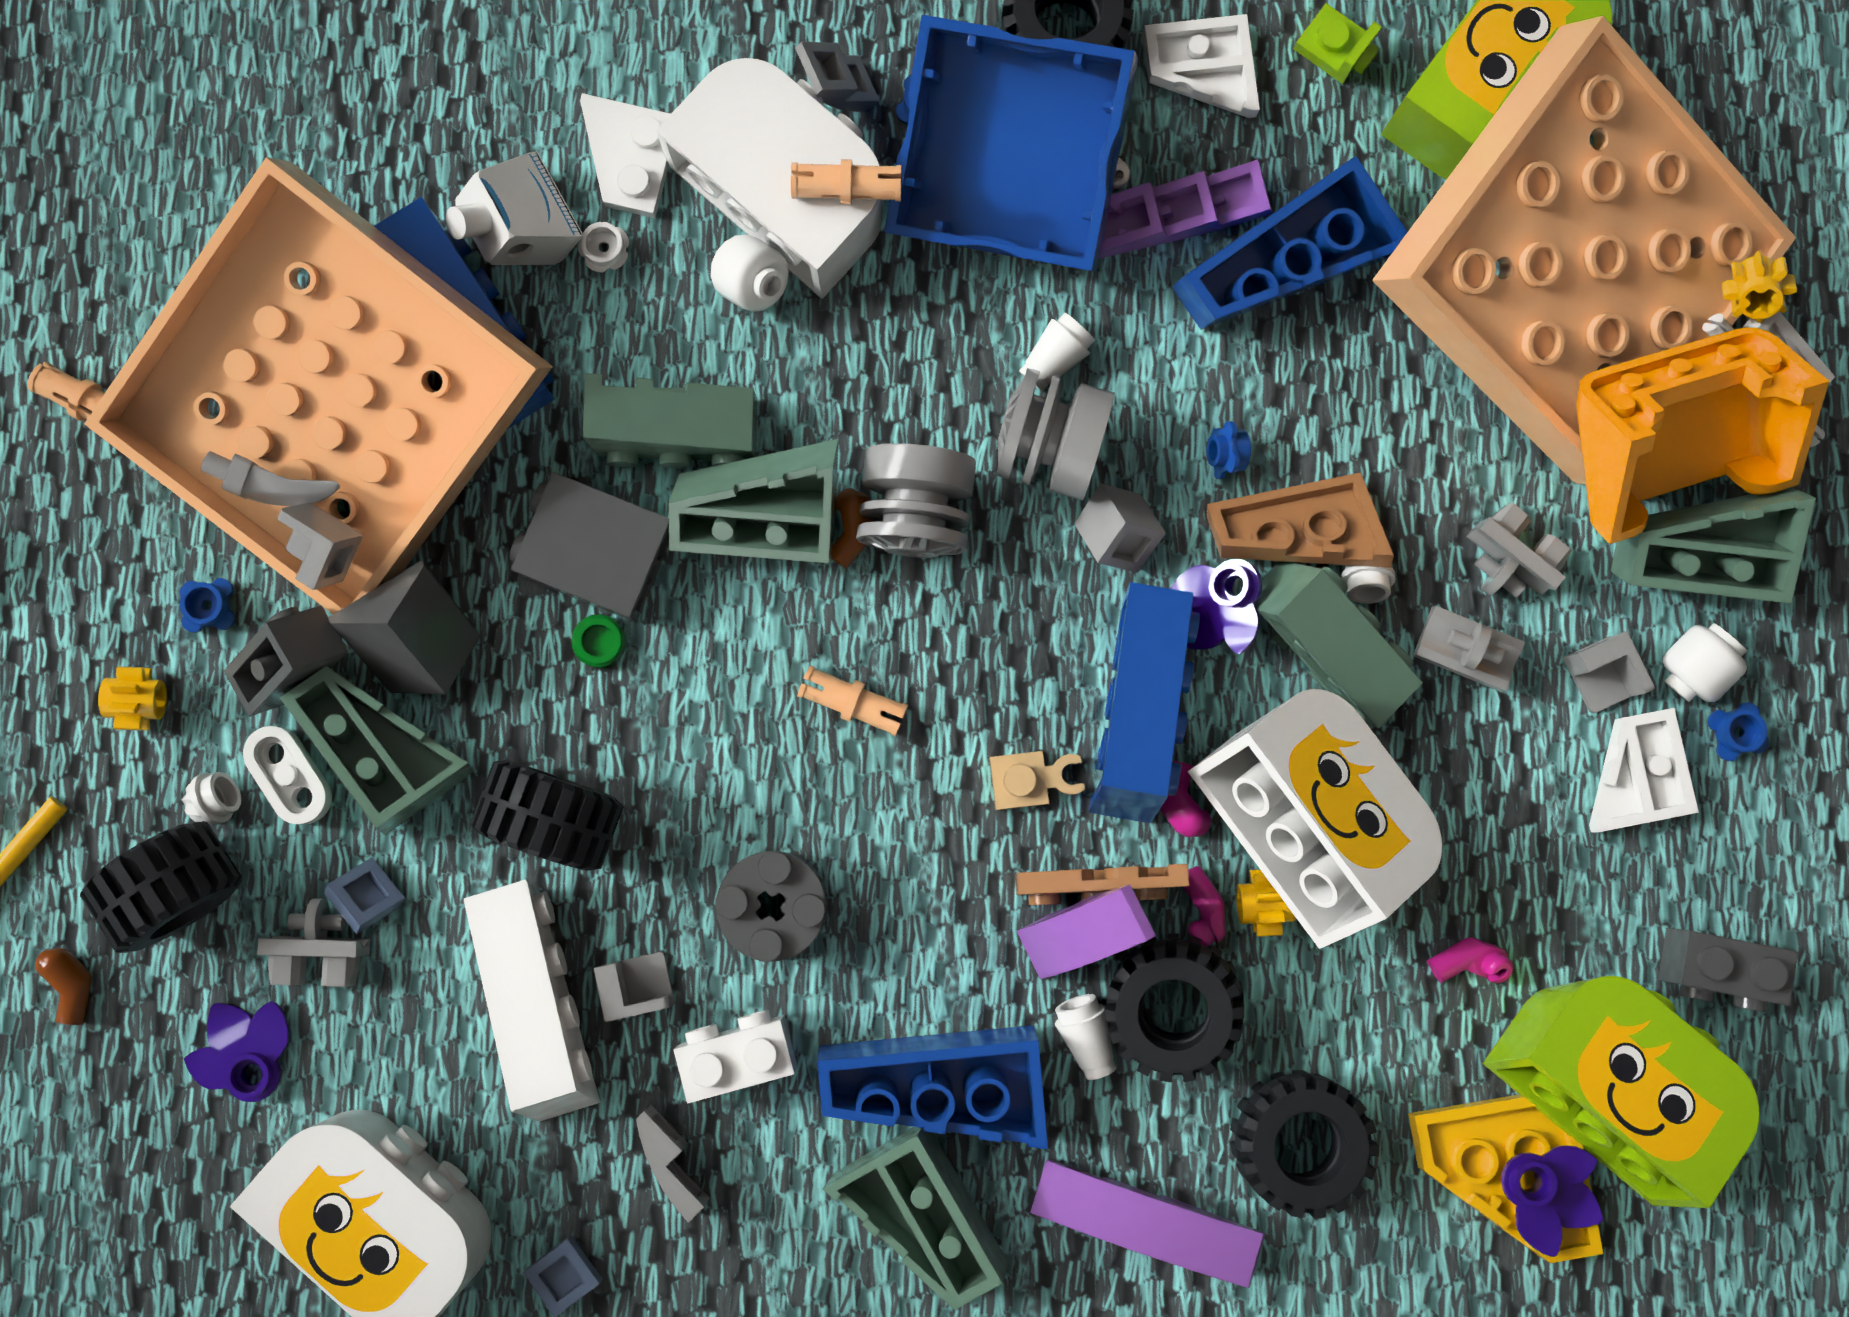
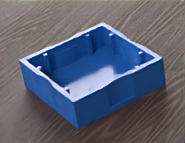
M921 15L908 91V127L896 160V165L902 166L901 202L889 201L884 233L1097 272L1138 63L1135 51L1063 38H1024L993 26Z

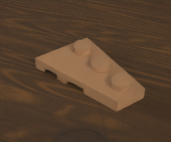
M1361 472L1207 504V519L1220 558L1392 567L1394 555Z
M1171 864L1166 867L1152 868L1133 866L1106 868L1104 870L1078 869L1022 872L1015 874L1016 895H1028L1029 905L1061 904L1060 893L1082 892V900L1129 884L1135 890L1138 900L1168 899V888L1189 886L1188 864Z

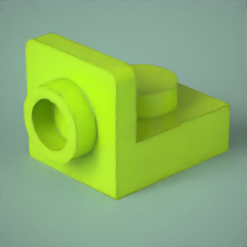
M1325 3L1298 39L1293 49L1343 84L1353 70L1362 75L1380 50L1373 42L1382 26L1373 21L1365 31Z

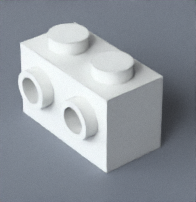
M764 1010L738 1018L739 1027L718 1033L717 1025L713 1024L686 1032V1042L680 1043L673 1050L687 1104L794 1075L798 1065L785 1015L771 1018L769 1010Z

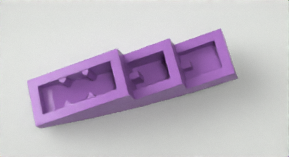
M1258 159L1209 176L1206 175L1205 171H1201L1153 187L1151 182L1112 194L1099 259L1203 235L1273 214Z
M1052 1159L1045 1162L1030 1211L1034 1215L1129 1250L1249 1288L1266 1234L1164 1195L1157 1196L1108 1177L1101 1178Z

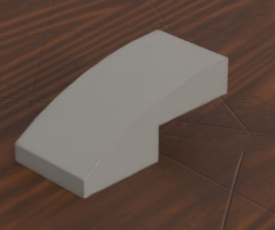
M800 42L795 47L818 98L822 97L826 105L846 111L865 112L880 101L860 56L843 55L838 43Z
M650 1105L636 1118L643 1150L662 1190L678 1212L689 1223L705 1207L709 1196L673 1160L688 1143Z

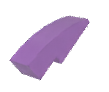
M1130 884L1088 897L1071 907L1052 912L1017 930L1040 979L1088 965L1156 936Z

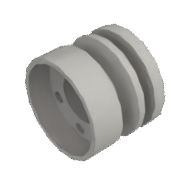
M1027 367L1024 378L1010 396L998 437V469L996 476L1009 479L1015 457L1017 456L1028 460L1022 480L1023 484L1030 485L1040 465L1051 466L1050 491L1083 501L1101 448L1115 392L1081 383L1070 405L1059 402L1061 377L1053 375L1046 398L1034 395L1040 371Z
M879 444L868 447L865 451L862 484L869 490L885 495V499L871 500L860 504V515L876 522H865L857 525V541L867 546L884 549L885 552L906 557L933 558L939 555H957L967 552L968 535L951 529L970 526V514L948 506V502L961 501L973 497L976 470L975 458L955 450L929 445Z

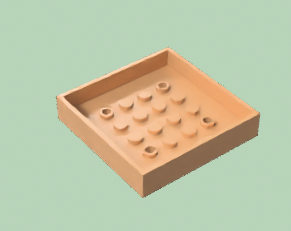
M1604 16L1560 26L1372 281L1573 482L1586 485L1576 408L1580 380L1585 375L1597 371L1598 367L1600 369L1710 337L1703 331L1702 327L1704 323H1710L1707 319L1715 314H1723L1728 323L1733 326L1739 317L1735 318L1733 316L1731 301L1723 299L1722 282L1734 280L1731 263L1734 261L1741 263L1745 259L1754 256L1756 251H1761L1763 256L1770 257L1775 261L1785 254L1796 237ZM1591 133L1594 137L1593 147L1590 144ZM1497 261L1500 264V273L1498 276L1496 275Z
M266 157L84 424L330 613L335 614L403 572L553 366L294 163ZM303 268L310 274V284L305 289L299 285L297 280L298 273ZM432 371L438 372L443 380L442 387L438 391L433 390L428 383V377ZM212 398L220 406V412L217 417L212 416L208 410V403ZM211 451L229 460H232L233 456L238 454L286 479L336 481L340 485V489L330 497L313 504L363 534L344 581L312 590L295 578L303 561L286 550V545L293 529L278 520L281 509L290 506L271 505L248 498L244 499L222 489L223 480L201 471V465L207 453ZM340 499L346 500L350 505L351 511L348 517L342 516L337 509V503Z

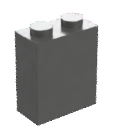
M552 472L548 483L541 482L533 495L530 511L534 512L527 532L520 531L513 542L510 560L514 562L510 570L520 577L637 623L669 546V518Z

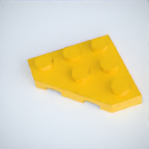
M1518 1094L1408 1113L1418 1168L1532 1252L1549 1263L1603 1254L1598 1224L1583 1228L1562 1227L1561 1246L1555 1257L1542 1254L1532 1248L1517 1230L1516 1205L1506 1197L1501 1185V1175L1506 1163L1520 1153H1534L1542 1156L1560 1145L1575 1146L1584 1150L1579 1142L1567 1135L1537 1110L1536 1106L1527 1098ZM1527 1171L1521 1176L1520 1184L1523 1190L1531 1188L1534 1184L1535 1177L1532 1171ZM1588 1177L1583 1183L1591 1190Z

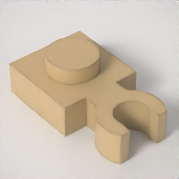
M1043 751L989 757L995 810L1049 804L1047 790L1049 788H1056L1059 792L1066 795L1078 794L1085 790L1084 784L1070 785L1062 778V770L1066 765L1081 763V756L1064 755L1050 766L1044 765Z

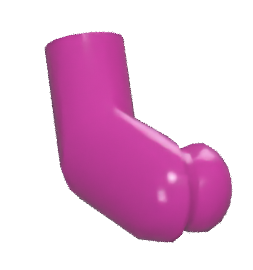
M1172 761L1173 763L1181 764L1178 790L1175 796L1168 795L1160 811L1177 833L1185 837H1201L1209 831L1211 817L1206 810H1202L1188 793L1191 779L1188 771L1193 768V765Z
M1195 866L1188 870L1189 886L1183 888L1197 907L1201 919L1190 923L1188 933L1190 936L1202 939L1201 944L1208 948L1213 942L1219 944L1226 935L1225 904L1223 898L1201 866Z
M1474 937L1462 939L1427 960V964L1440 983H1444L1464 970L1487 978L1493 983L1506 981L1513 972V963L1508 958L1505 950L1497 945Z

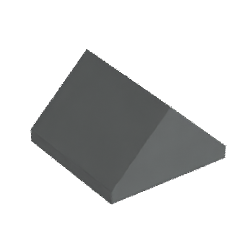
M422 560L328 617L333 628L390 693L447 694L480 638L474 625Z

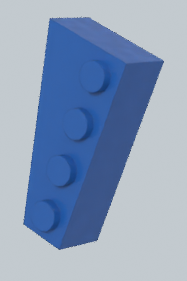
M1354 156L1190 271L1171 288L1200 330L1388 259L1407 234V230L1357 156Z
M422 197L374 225L375 228L518 340L522 341L527 338L512 312L509 310L501 315L493 303L492 299L500 295L485 270L480 268L473 272L466 261L465 256L472 253L466 240L453 238ZM550 371L507 429L555 400L547 387L548 384L555 381Z
M1130 582L1122 603L1112 670L1117 671L1116 678H1112L1104 713L1105 720H1110L1109 728L1104 729L1096 762V769L1103 771L1094 795H1091L1088 813L1152 823L1168 795L1175 796L1177 793L1181 764L1172 762L1174 744H1182L1187 725V712L1179 711L1181 693L1188 694L1190 690L1194 667L1193 662L1185 661L1187 643L1194 644L1196 641L1200 613L1191 611L1193 592Z
M1033 1025L819 1045L817 1066L822 1116L893 1127L895 1124L924 1128L925 1132L945 1134L947 1131L978 1136L980 1140L1000 1143L1002 1140L1027 1143L1028 1147L1048 1149L1039 1040Z

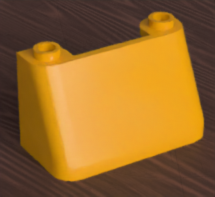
M1748 327L1734 329L1585 375L1579 383L1576 408L1590 522L1609 544L1635 537L1643 532L1648 520V511L1640 501L1723 475H1727L1744 491L1754 495H1765L1799 485L1829 380L1774 334L1759 328Z

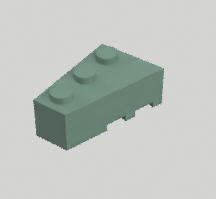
M585 373L583 438L599 458L607 459L606 464L608 466L619 468L637 467L639 459H659V466L674 469L691 467V460H712L713 467L756 457L757 397L754 388L690 382L685 384V388L653 387V379L636 378L635 387L602 385V374Z
M839 439L679 474L669 500V551L829 563L835 536Z
M1790 487L1765 495L1749 494L1649 514L1646 528L1642 533L1616 542L1611 572L1633 586L1792 603L1816 498Z
M1279 561L1262 578V592L1256 602L1258 614L1262 615L1277 632L1272 639L1283 650L1289 645L1309 667L1310 671L1308 674L1323 689L1346 700L1356 709L1367 725L1379 729L1423 683L1410 669L1414 664L1412 658L1400 646L1393 642L1388 643L1377 631L1381 627L1378 619L1361 605L1355 606L1344 593L1348 589L1346 583L1333 570L1328 567L1320 569Z
M327 666L280 697L376 829L384 835H387L474 772L468 762L447 750L417 727L409 724Z
M913 1127L838 1170L824 1186L823 1190L835 1201L839 1199L863 1221L862 1226L874 1237L877 1235L881 1237L903 1258L901 1262L954 1310L1003 1284L1009 1262L934 1133L925 1132L924 1128Z

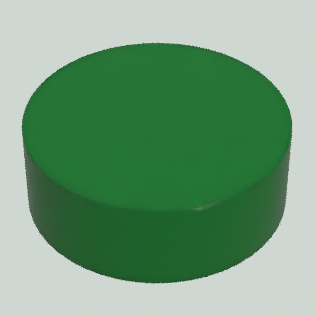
M596 614L584 618L577 624L572 634L571 643L573 651L580 661L590 667L606 668L618 662L623 656L626 649V635L621 625L614 619L606 615Z

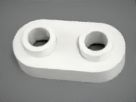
M266 726L254 731L244 745V762L277 815L284 821L292 824H311L323 818L331 805V789L298 736L288 729L276 726ZM280 744L284 749V757L280 762L274 764L269 759V750L273 745ZM303 788H308L313 796L311 804L306 808H302L297 802V794Z

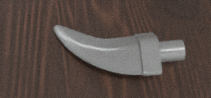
M209 451L201 465V471L223 480L222 489L244 499L248 498L265 504L279 506H295L304 503L313 504L330 497L340 489V485L336 481L291 480L283 478L238 454H235L232 460H229Z

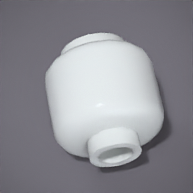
M744 234L736 235L725 241L716 251L711 263L710 276L714 288L722 297L742 309L757 312L771 307L783 295L788 283L789 269L786 259L778 249L756 237Z
M1715 623L1709 628L1702 625H1694L1664 654L1663 664L1671 673L1664 682L1688 702L1696 695L1704 701L1715 702L1745 674L1747 664L1742 656L1747 650Z

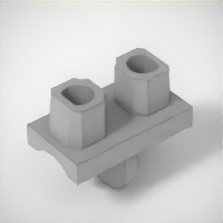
M1514 503L1507 504L1492 517H1488L1476 524L1466 536L1485 551L1474 564L1488 575L1481 586V590L1488 596H1491L1503 587L1514 597H1518L1526 588V585L1539 595L1544 594L1550 588L1556 590L1566 578L1560 570L1571 553V548L1550 534L1543 536L1533 549L1526 546L1518 537L1532 520L1527 513Z
M1434 606L1430 610L1413 657L1499 692H1506L1514 666L1524 648L1525 641L1441 607Z
M312 898L307 905L305 914L290 913L288 916V929L304 930L305 937L273 936L272 938H258L257 955H269L270 985L305 984L307 956L323 957L321 986H353L357 982L361 956L370 955L371 939L327 937L328 931H344L346 921L341 915L329 914L328 903L323 898Z

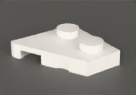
M1247 14L1144 26L1142 34L1149 83L1247 118L1257 117L1260 107Z
M582 93L580 99L605 207L656 218L669 167L656 130L671 114Z
M1675 708L1615 719L1589 823L1591 833L1699 813Z

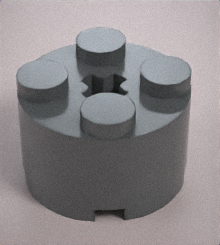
M782 851L760 852L742 859L726 874L715 900L716 914L723 935L737 951L762 962L781 961L801 953L818 937L827 917L828 896L821 876L803 858ZM765 892L770 896L781 893L786 899L780 907L784 913L782 919H779L774 914L768 917L762 914L760 909L765 905V901L762 898Z

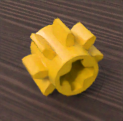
M1756 251L1754 256L1745 259L1741 263L1735 261L1731 263L1734 280L1722 282L1723 299L1731 301L1732 314L1735 318L1744 314L1749 318L1756 319L1757 323H1762L1763 319L1771 317L1777 312L1785 313L1787 311L1784 295L1796 293L1797 286L1795 275L1787 274L1788 269L1785 257L1782 256L1774 261L1770 257L1763 256L1761 251Z
M118 666L116 668V678H104L101 682L98 694L99 711L104 718H114V730H149V719L160 720L164 716L167 705L166 685L163 680L152 679V668Z
M1250 870L1251 883L1237 884L1236 906L1239 923L1252 924L1253 933L1256 932L1257 937L1282 936V922H1295L1296 917L1262 871Z

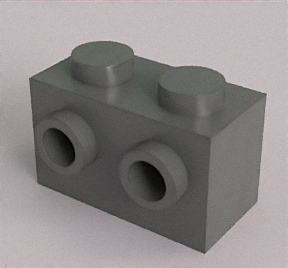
M322 605L301 612L297 607H290L273 615L226 667L224 673L248 716L251 717L285 705L280 699L281 696L323 667L327 666L332 669L348 650L340 634L330 624L328 615Z
M1666 928L1658 981L1679 984V996L1713 1002L1715 992L1734 995L1732 1006L1767 1013L1769 1002L1790 1006L1798 952L1696 931Z

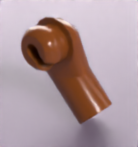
M853 488L842 490L836 497V509L840 511L844 532L834 542L830 556L831 559L845 570L866 547L865 544L858 542L856 539L857 525L865 522H874L861 516L859 513L860 504L870 501L865 493L856 491Z
M51 948L44 950L36 958L35 969L60 994L55 1022L68 1025H83L92 981L91 973L66 949Z

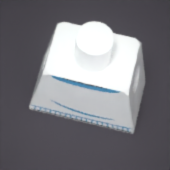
M537 151L529 152L479 170L471 177L456 197V206L450 207L446 212V226L451 236L455 239L473 237L485 261L491 265H556L563 261L584 236Z

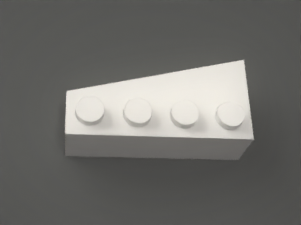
M525 879L464 898L511 1112L540 1122L601 1103L593 1078L591 1064L579 1030L578 1010L573 997L569 995L564 975L567 974L565 956L560 944L554 943L549 924L555 922V915L547 892L540 893L538 888Z

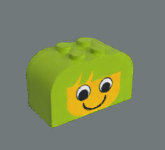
M1477 0L1405 96L1381 135L1438 176L1447 180L1560 26L1604 16L1612 26L1610 0Z
M1619 976L1587 979L1551 986L1536 992L1525 1002L1482 1063L1518 1094L1533 1103L1537 1110L1567 1135L1573 1137L1585 1150L1653 1206L1710 1208L1748 1150L1758 1129L1759 1104L1755 1089L1741 1067L1718 1049L1720 1044L1716 1038L1701 1028L1690 1026L1675 1013L1676 1008L1674 1004L1663 995L1647 990L1640 984Z

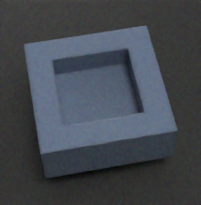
M373 858L368 859L327 884L324 892L356 934L401 907L405 898Z
M572 1235L527 1267L523 1272L554 1317L598 1286L603 1280Z

